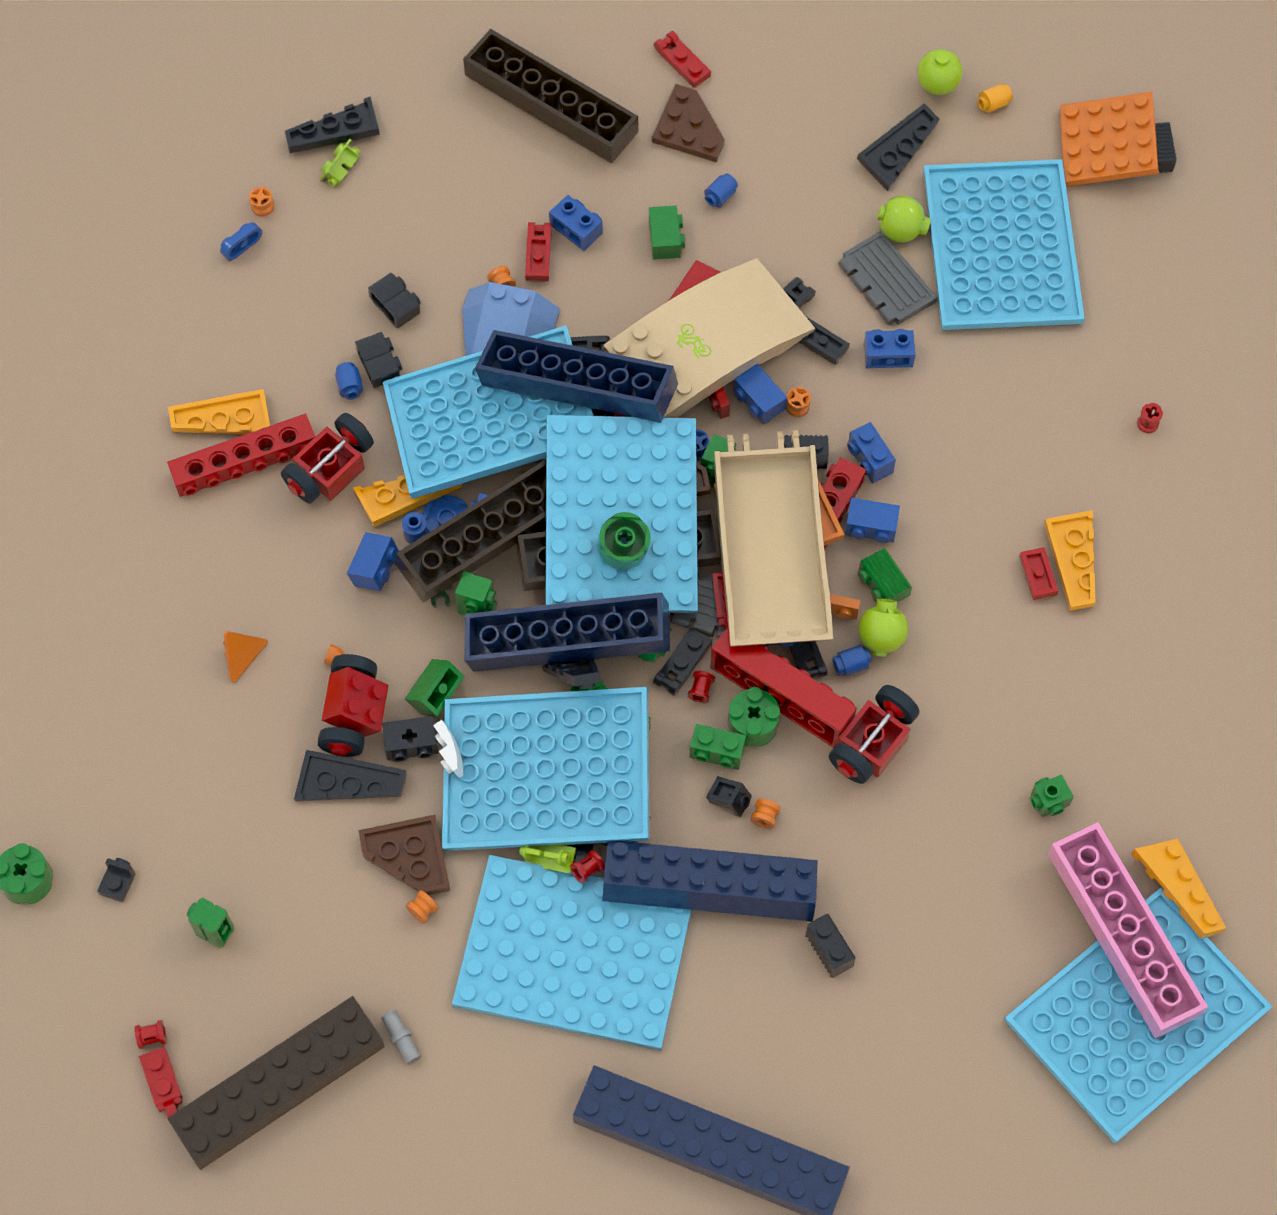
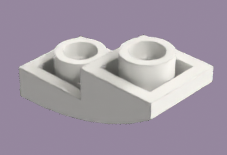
M440 720L434 727L438 732L435 737L443 747L439 751L444 758L441 764L449 774L454 772L460 778L463 776V763L459 747L449 728Z

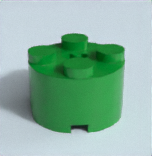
M621 512L614 514L602 525L597 546L602 561L616 569H630L640 565L650 545V530L640 517L633 513ZM621 538H625L627 544H622Z
M751 687L740 692L732 699L729 706V731L746 735L745 746L747 747L748 745L760 747L768 744L775 737L778 730L779 705L771 694L758 687Z
M19 843L0 855V889L10 901L17 904H34L42 900L49 893L52 886L53 871L38 849L25 843Z

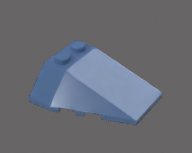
M493 282L471 288L467 292L462 309L465 355L483 351L493 330L529 337L555 329L560 308L538 292Z

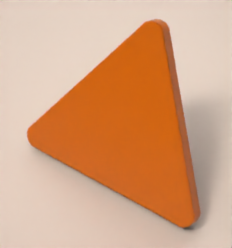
M230 631L224 633L225 641H223V645L226 648L224 656L227 658L230 681L236 682L266 646L267 639Z

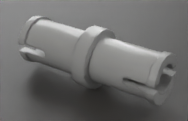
M394 1009L384 1014L381 1020L392 1036V1044L397 1045L406 1065L420 1059L422 1056L410 1037L412 1033L409 1029L405 1028L397 1011Z

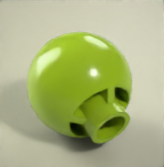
M935 49L928 52L922 57L917 68V77L920 85L925 91L933 95H946L954 91L960 84L963 76V67L960 59L953 52L946 49Z
M896 196L889 199L884 206L879 207L876 217L879 220L882 233L891 241L898 243L910 242L919 234L925 236L931 218L924 216V209L921 204L909 196Z
M877 599L876 606L867 609L859 620V638L867 649L872 650L873 655L886 657L888 653H893L901 648L907 639L908 622L905 615L896 608L897 601Z

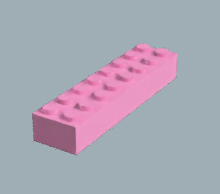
M1097 822L1053 843L1048 852L1049 858L1154 1038L1156 1039L1202 1016L1208 1008L1206 1002L1100 824Z

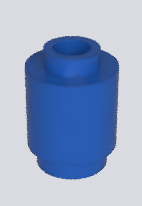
M728 173L720 175L704 190L706 202L710 206L721 207L736 193V188L738 187L736 179Z
M352 362L338 365L335 377L340 396L349 400L358 398L363 392L358 368Z
M412 512L403 518V535L408 543L411 544L428 533L427 522L422 514Z
M861 645L838 652L837 656L832 657V662L838 676H848L868 669V663H871V656L867 648L863 649Z

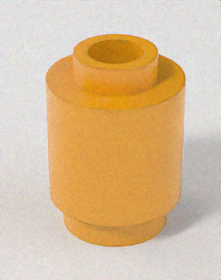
M998 84L981 91L978 95L977 103L982 111L991 113L1007 106L1012 101L1013 94L1007 84Z

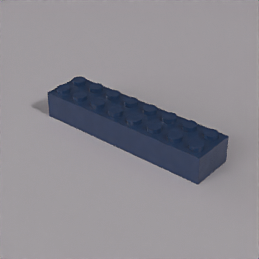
M493 330L475 367L482 386L659 423L662 422L678 386L675 369L672 365Z
M662 592L465 614V662L473 672L670 651L669 603Z
M608 841L602 901L812 922L816 907L818 860L626 841Z

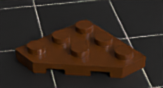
M675 84L653 133L652 143L717 162L724 146V138L698 91Z
M435 814L358 830L363 857L418 892L422 890L426 894L431 895L450 891Z

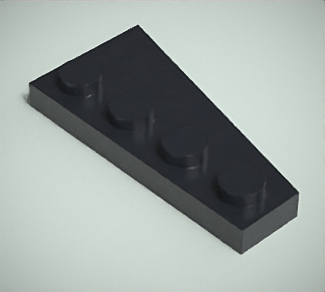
M371 97L363 99L364 103L354 106L353 103L344 107V111L334 115L332 112L325 114L319 121L314 122L310 120L285 130L289 153L343 143L349 139L352 141L380 135Z
M924 103L860 152L857 160L888 191L940 119Z
M594 659L542 664L544 672L573 686H580V689L595 687V683L600 682L599 671Z
M306 750L294 800L314 801L401 797L407 771Z

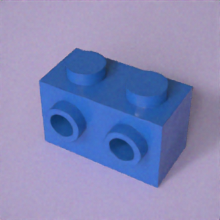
M569 195L549 211V223H552V227L583 251L603 234L601 217L595 212H590L580 200L573 199Z
M875 329L866 331L864 339L865 368L913 367L915 360L914 330L897 329L895 331H882Z
M758 364L734 379L733 392L735 397L740 402L743 401L748 406L750 414L755 419L758 418L763 424L786 409L787 396Z
M869 422L851 431L847 447L859 462L860 467L867 469L866 475L872 484L893 474L896 459L873 424Z
M851 498L845 535H850L855 539L869 538L875 539L880 543H894L900 505Z
M365 532L347 571V575L355 587L375 591L382 590L384 583L389 579L396 553L399 552L393 538Z

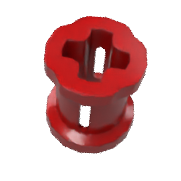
M1150 403L1142 407L1141 415L1137 421L1138 428L1142 432L1153 433L1158 429L1159 421L1163 416V411L1158 404Z
M694 671V682L692 689L688 691L687 697L695 702L708 703L710 697L708 695L709 690L716 678L713 674L706 671Z
M591 850L587 853V857L578 863L573 862L570 864V869L575 879L582 884L587 882L588 877L597 871L602 872L605 870V864L596 851Z
M158 1020L157 1024L143 1027L135 1025V1038L139 1049H144L145 1045L161 1042V1044L167 1043L163 1020Z

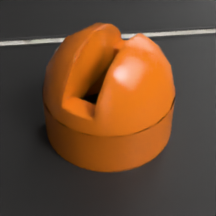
M330 644L324 663L332 665L334 657L344 654L343 650L336 645Z

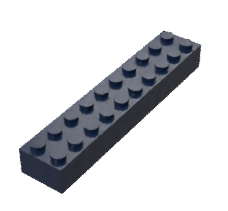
M593 1065L573 1113V1122L802 1215H833L850 1168L847 1165Z

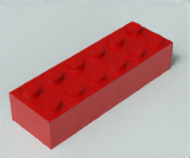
M727 627L711 648V669L743 690L758 687L771 694L779 705L780 714L833 748L837 745L838 737L855 717L857 707L854 706V703L849 698L838 696L827 684L818 683L812 679L807 671L796 669L790 665V662L781 655L776 656L770 652L765 644L730 647L729 628Z

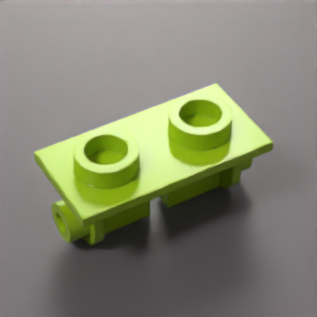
M351 139L345 145L340 143L333 153L336 156L333 162L328 159L320 170L324 173L320 181L326 177L328 179L327 182L331 186L341 183V180L348 172L342 167V164L350 169L360 157V150L357 147L353 146L351 148L348 145Z
M525 845L520 847L519 853L524 857V862L542 865L544 869L571 874L570 864L574 861L576 848L563 845L533 847Z

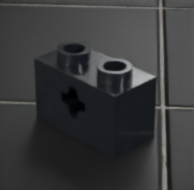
M433 716L382 723L387 760L402 762L410 757L429 758L433 754H438ZM413 738V742L408 743V739Z

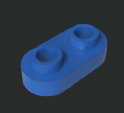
M254 222L244 224L239 231L222 241L220 253L227 260L237 258L261 238L262 229Z

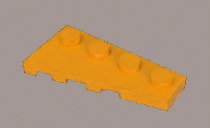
M264 389L168 407L172 432L248 434L271 426Z
M405 475L398 476V480L385 483L381 480L373 482V486L362 488L360 485L353 487V490L372 525L377 527L463 486L459 484L412 499Z
M1093 510L1047 518L1044 521L1070 611L1094 607L1096 603Z
M1178 838L1133 850L1131 855L1136 861L1140 860L1147 868L1145 872L1152 880L1155 878L1164 889L1162 893L1168 900L1176 903L1180 908V915L1200 939L1220 934L1226 929Z

